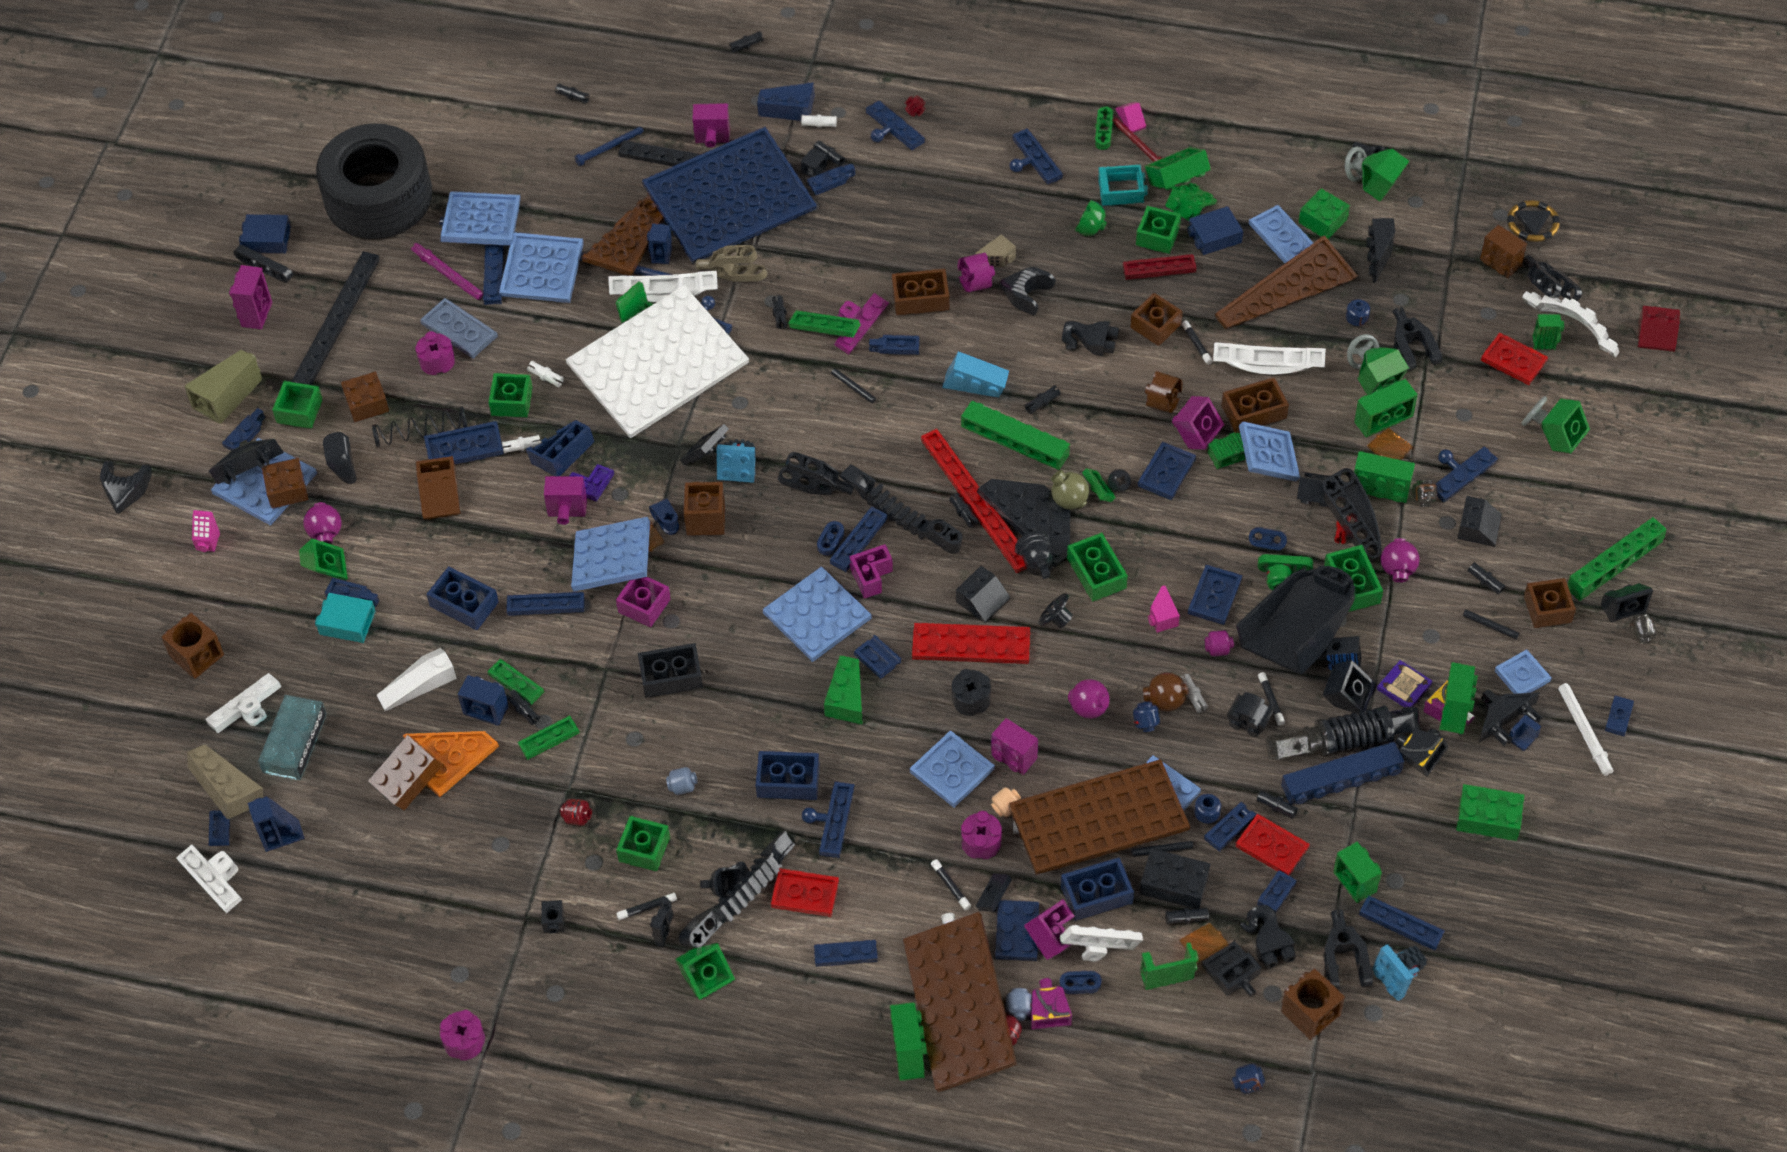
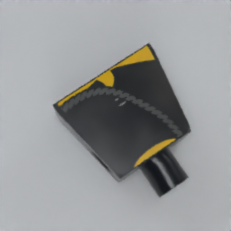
M1418 729L1413 730L1409 737L1400 734L1396 740V744L1401 746L1400 753L1403 759L1426 777L1429 776L1448 749L1444 737Z

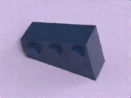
M269 797L257 798L247 803L253 823L266 852L305 839L299 819Z

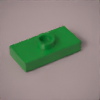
M1086 468L1082 472L1091 485L1090 489L1097 494L1100 500L1112 502L1115 499V495L1097 470Z

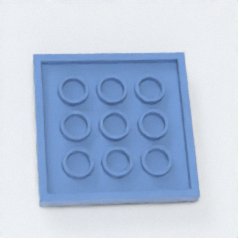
M450 192L441 232V242L511 245L520 206V195Z
M513 232L512 244L510 245L499 294L503 297L570 303L584 244L583 239Z
M284 452L270 459L269 464L295 458ZM300 461L307 486L316 476L317 471L315 468ZM259 466L235 476L236 481L234 482L231 479V484L222 482L217 485L216 483L211 489L212 494L270 526L289 506L285 505L271 509L262 468Z
M643 517L576 531L571 583L573 591L647 577L649 518Z
M823 567L817 569L763 609V614L812 662L872 619L871 614Z

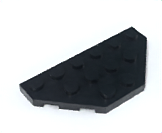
M990 479L978 488L977 493L1022 536L1028 532L1042 531L1051 537L1049 546L1053 553L1055 568L1067 559V546L1070 545V510L1059 506L1054 501L1051 491L1045 485Z

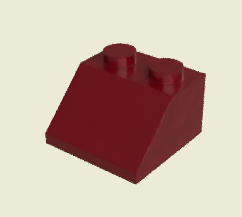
M1643 305L1639 317L1638 348L1675 352L1680 324V310Z

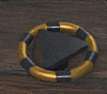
M1522 201L1511 208L1507 217L1510 230L1516 236L1526 241H1545L1553 237L1560 226L1559 216L1556 211L1541 201ZM1526 207H1537L1544 211L1522 209ZM1515 215L1524 224L1526 232L1519 230L1515 225ZM1551 216L1553 223L1551 230L1538 235L1548 217Z

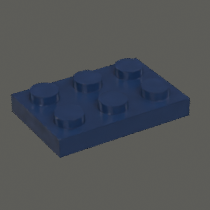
M1162 441L1139 479L1138 487L1172 500L1194 464L1196 455Z
M1205 565L1188 608V614L1225 625L1243 575Z
M1001 900L999 902L995 959L1037 961V945L1024 925L1039 915V902Z

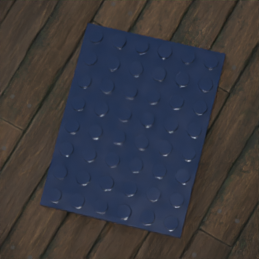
M766 127L642 180L644 188L667 224L670 225V229L692 264L696 263L698 259L712 256L713 252L724 246H735L811 212L817 207Z

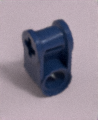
M667 498L649 506L652 517L657 521L665 534L673 535L679 531L678 515Z

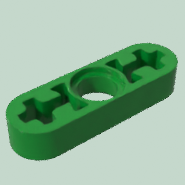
M1101 107L1097 113L1095 146L1100 150L1108 149L1111 144L1113 110L1109 107ZM1104 115H1107L1106 120H1103ZM1106 126V127H1108L1109 129H1108V130H1101L1100 127ZM1102 137H1105L1104 142H1101Z
M1270 554L1258 557V569L1262 572H1267L1275 564H1289L1285 566L1291 569L1292 574L1306 568V571L1314 569V561L1309 557Z

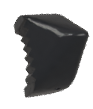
M1028 267L1001 279L1000 286L1015 308L1034 316L1038 312L1039 307L1027 294L1036 289L1050 290L1054 287L1056 280L1047 271L1036 267Z
M342 432L328 434L323 439L327 466L343 482L347 484L355 483L357 477L349 437Z
M104 461L100 472V481L109 502L117 514H120L144 495L152 476V470L149 464H143L140 470L132 476L120 478L114 475L112 461Z

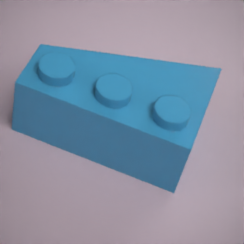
M958 351L947 370L942 388L1000 397L1005 388L1009 370Z

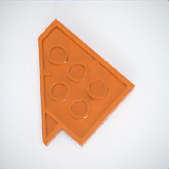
M485 731L411 733L403 735V738L409 735L418 741L443 764L426 785L439 797L499 747L498 742Z

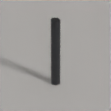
M836 368L832 370L831 374L871 404L875 402L876 397Z
M1465 609L1463 617L1517 640L1519 637V632Z
M1185 841L1132 849V856L1149 855L1151 848L1164 852L1193 849V842Z

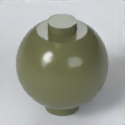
M1059 470L1051 477V481L1054 483L1051 489L1052 497L1059 506L1064 509L1073 510L1076 508L1081 509L1087 504L1089 486L1083 476L1075 472L1064 473L1063 470Z

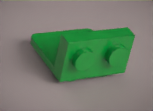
M1189 183L1174 187L1165 206L1173 212L1181 214V217L1189 221L1190 218L1199 216L1203 207L1214 205L1217 200L1213 198L1211 193L1201 190L1197 184Z
M640 281L616 301L621 324L653 305L648 302L644 285Z

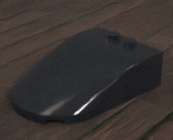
M1317 566L1318 569L1308 571L1304 568L1291 574L1236 624L1241 648L1302 675L1323 654L1348 614L1356 596L1352 578L1345 571L1331 566Z

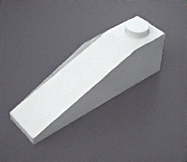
M441 648L422 656L377 694L384 711L457 679L454 667L446 652Z

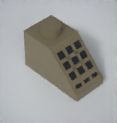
M1001 234L975 253L985 252L990 266L1004 267L1008 263H1012L1016 258V246Z

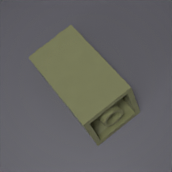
M240 350L186 384L184 387L192 409L221 424L263 380L256 357L252 353Z

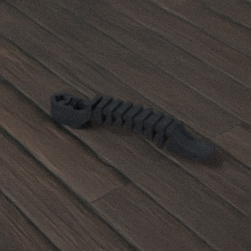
M852 464L840 474V478L853 486L862 499L867 501L868 505H873L877 510L887 514L889 519L896 521L898 526L902 525L903 529L906 531L910 530L913 535L918 534V538L921 540L924 537L928 538L950 554L960 551L963 537L961 532L944 520L928 521L923 513L919 517L916 510L910 513L911 508L907 506L904 509V503L901 501L897 504L895 496L891 499L889 498L890 492L887 489L882 493L884 485L879 483L875 488L876 480Z
M782 831L760 854L761 857L765 858H756L753 861L755 864L750 867L752 871H748L745 874L747 877L740 880L742 884H736L733 887L735 891H728L726 893L728 898L720 897L718 905L696 915L679 934V942L682 946L692 948L703 946L723 923L731 922L734 919L732 916L739 915L740 910L748 905L747 903L752 901L754 896L761 892L760 889L766 887L767 882L774 878L773 875L779 872L784 857L795 846V843L787 836L786 831Z

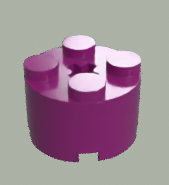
M985 252L966 256L958 260V271L961 270L962 273L959 279L966 292H975L992 287V276L995 275L993 266L989 265Z
M430 331L417 342L415 351L423 372L429 375H437L440 372L446 373L453 367L455 356L451 340L447 336Z
M979 811L967 817L961 826V844L964 852L971 858H983V860L990 859L999 852L1002 843V827L1000 822L986 811Z
M469 1010L454 1012L440 1023V1038L446 1053L450 1057L469 1060L481 1052L485 1043V1034L479 1018Z

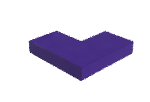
M597 464L589 478L575 472H571L569 477H583L587 498L597 502L612 479L614 470Z

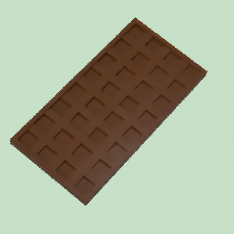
M1161 759L1009 803V809L1036 875L1190 830L1189 822Z
M976 912L904 938L903 943L917 1007L921 1012V1025L923 1026L935 1089L941 1092L1016 1066V1058L982 914Z

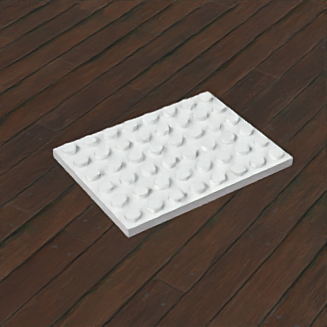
M684 285L566 359V363L625 433L632 438L749 363V358Z

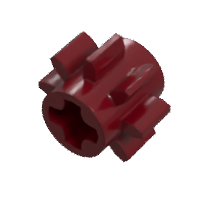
M918 95L915 97L910 96L905 102L907 105L905 107L906 112L913 117L916 114L920 116L926 110L923 107L926 104L925 101Z

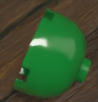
M1090 200L1080 218L1079 224L1075 228V232L1084 236H1093L1099 230L1103 231L1107 224L1104 221L1106 216L1104 208L1097 202Z

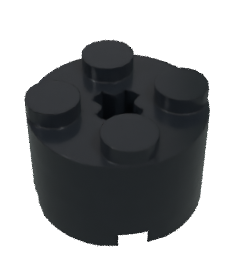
M963 669L955 676L951 685V699L959 713L974 716L975 713H982L987 710L991 702V684L988 676L979 671Z
M1244 692L1241 695L1238 693L1227 713L1230 721L1229 725L1236 730H1240V728L1246 730L1252 737H1258L1259 734L1263 733L1273 713V708L1271 705L1267 707L1264 704L1265 700L1255 694Z

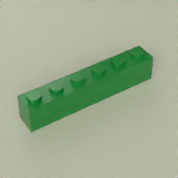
M971 401L961 415L962 428L1054 469L1060 470L1070 455V443H1067L1065 440L1058 439L1029 424H1024L1013 417L1006 416L998 410L990 409L982 403Z

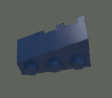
M814 82L761 89L757 100L758 116L802 121V115H811L815 98Z
M577 420L556 431L557 434L553 437L542 439V443L534 448L531 446L527 448L526 451L531 464L553 476H561L595 442L590 427Z

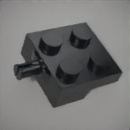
M1235 940L1202 961L1201 966L1226 996L1242 988L1249 997L1256 994L1257 991L1250 985V982L1260 975L1261 966L1249 952L1245 953Z

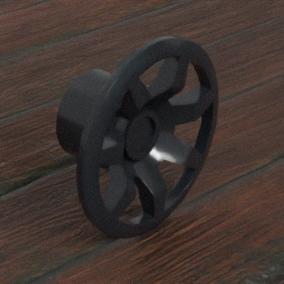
M1063 593L1056 597L1042 612L1038 624L1044 626L1052 621L1059 628H1063L1073 616L1065 607L1069 595Z

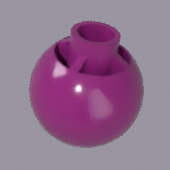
M323 502L314 504L306 512L303 520L304 530L310 538L328 544L333 543V538L338 535L342 525L338 511Z
M1403 538L1394 539L1393 542L1386 545L1381 554V565L1384 571L1390 576L1393 575V581L1398 583L1407 582L1408 576L1417 570L1420 561L1416 547Z
M1086 679L1077 683L1069 691L1068 701L1076 714L1083 718L1093 719L1101 716L1107 710L1110 696L1107 688L1101 682L1094 679Z

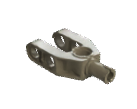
M752 245L724 246L713 252L711 259H698L696 261L697 270L717 271V277L733 282L761 281L768 274L764 265H754L752 263L757 259V252ZM752 252L751 255L745 256L747 253ZM741 263H750L749 265H738Z

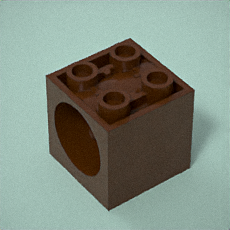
M723 482L685 483L684 519L687 535H725Z
M192 613L183 617L174 627L168 629L161 636L169 657L194 679L224 656L216 633Z
M1314 968L1310 972L1306 971L1299 978V982L1295 985L1291 984L1285 989L1281 1012L1311 1041L1341 1015L1345 996ZM1310 997L1320 1001L1323 1006L1316 1009L1308 1008L1299 1000Z

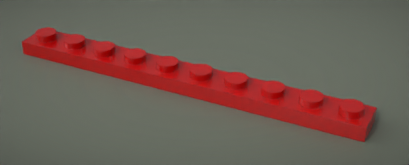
M938 429L922 435L921 441L965 503L970 505L971 511L1014 571L1019 573L1027 569L1023 557L1015 552L1017 538L999 513L977 493L979 486Z

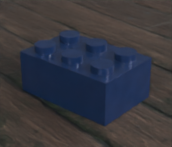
M449 566L426 594L430 607L475 630L479 629L499 603L495 589Z
M759 751L756 776L757 798L817 800L820 770L819 753Z
M1120 858L1061 875V889L1070 910L1075 916L1073 917L1074 921L1133 904L1134 891Z

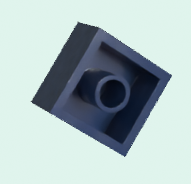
M467 675L458 692L463 715L497 726L500 725L509 707L504 687L501 684L485 681L478 676L472 677Z

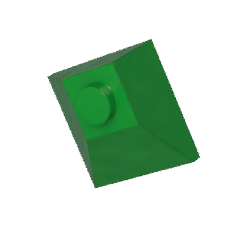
M311 538L299 550L302 567L344 581L348 579L343 548Z
M718 943L694 948L675 959L683 977L699 1000L735 980Z

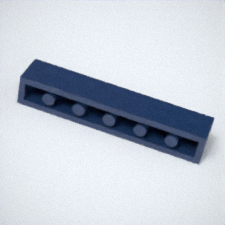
M1392 742L1283 775L1281 786L1289 804H1303L1309 799H1319L1326 794L1339 793L1352 786L1359 787L1363 783L1375 782L1385 776H1395L1402 772L1404 760L1396 743Z

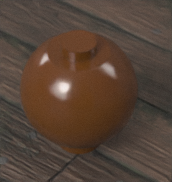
M1163 672L1154 676L1150 681L1149 687H1143L1144 701L1152 702L1153 705L1158 707V710L1165 712L1178 709L1184 703L1186 695L1189 694L1187 683H1184L1178 675L1170 672Z

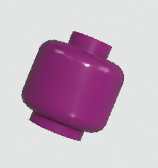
M1225 630L1211 631L1204 638L1205 651L1209 652L1211 656H1226L1229 654L1230 648L1234 647L1233 637H1229L1228 632Z

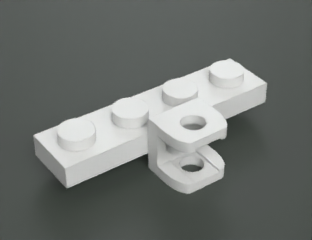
M268 673L205 720L217 733L241 716L249 725L256 726L267 717L265 711L261 708L260 702L281 688L279 681Z
M191 845L176 857L226 913L242 900L227 883L237 873L238 867L224 851L217 853L207 861Z
M1078 925L1068 927L1060 936L1061 943L1086 946V951L1082 954L1084 961H1098L1107 954L1106 948L1133 950L1143 941L1142 933L1131 930L1117 931L1115 929H1097V927H1079Z

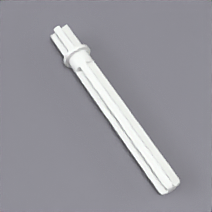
M1564 683L1559 686V691L1591 751L1593 762L1598 764L1604 776H1608L1609 773L1614 771L1607 759L1608 754L1604 752L1570 686Z

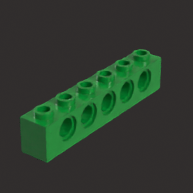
M1652 517L1569 577L1567 584L1570 593L1579 601L1583 600L1661 544L1667 529Z

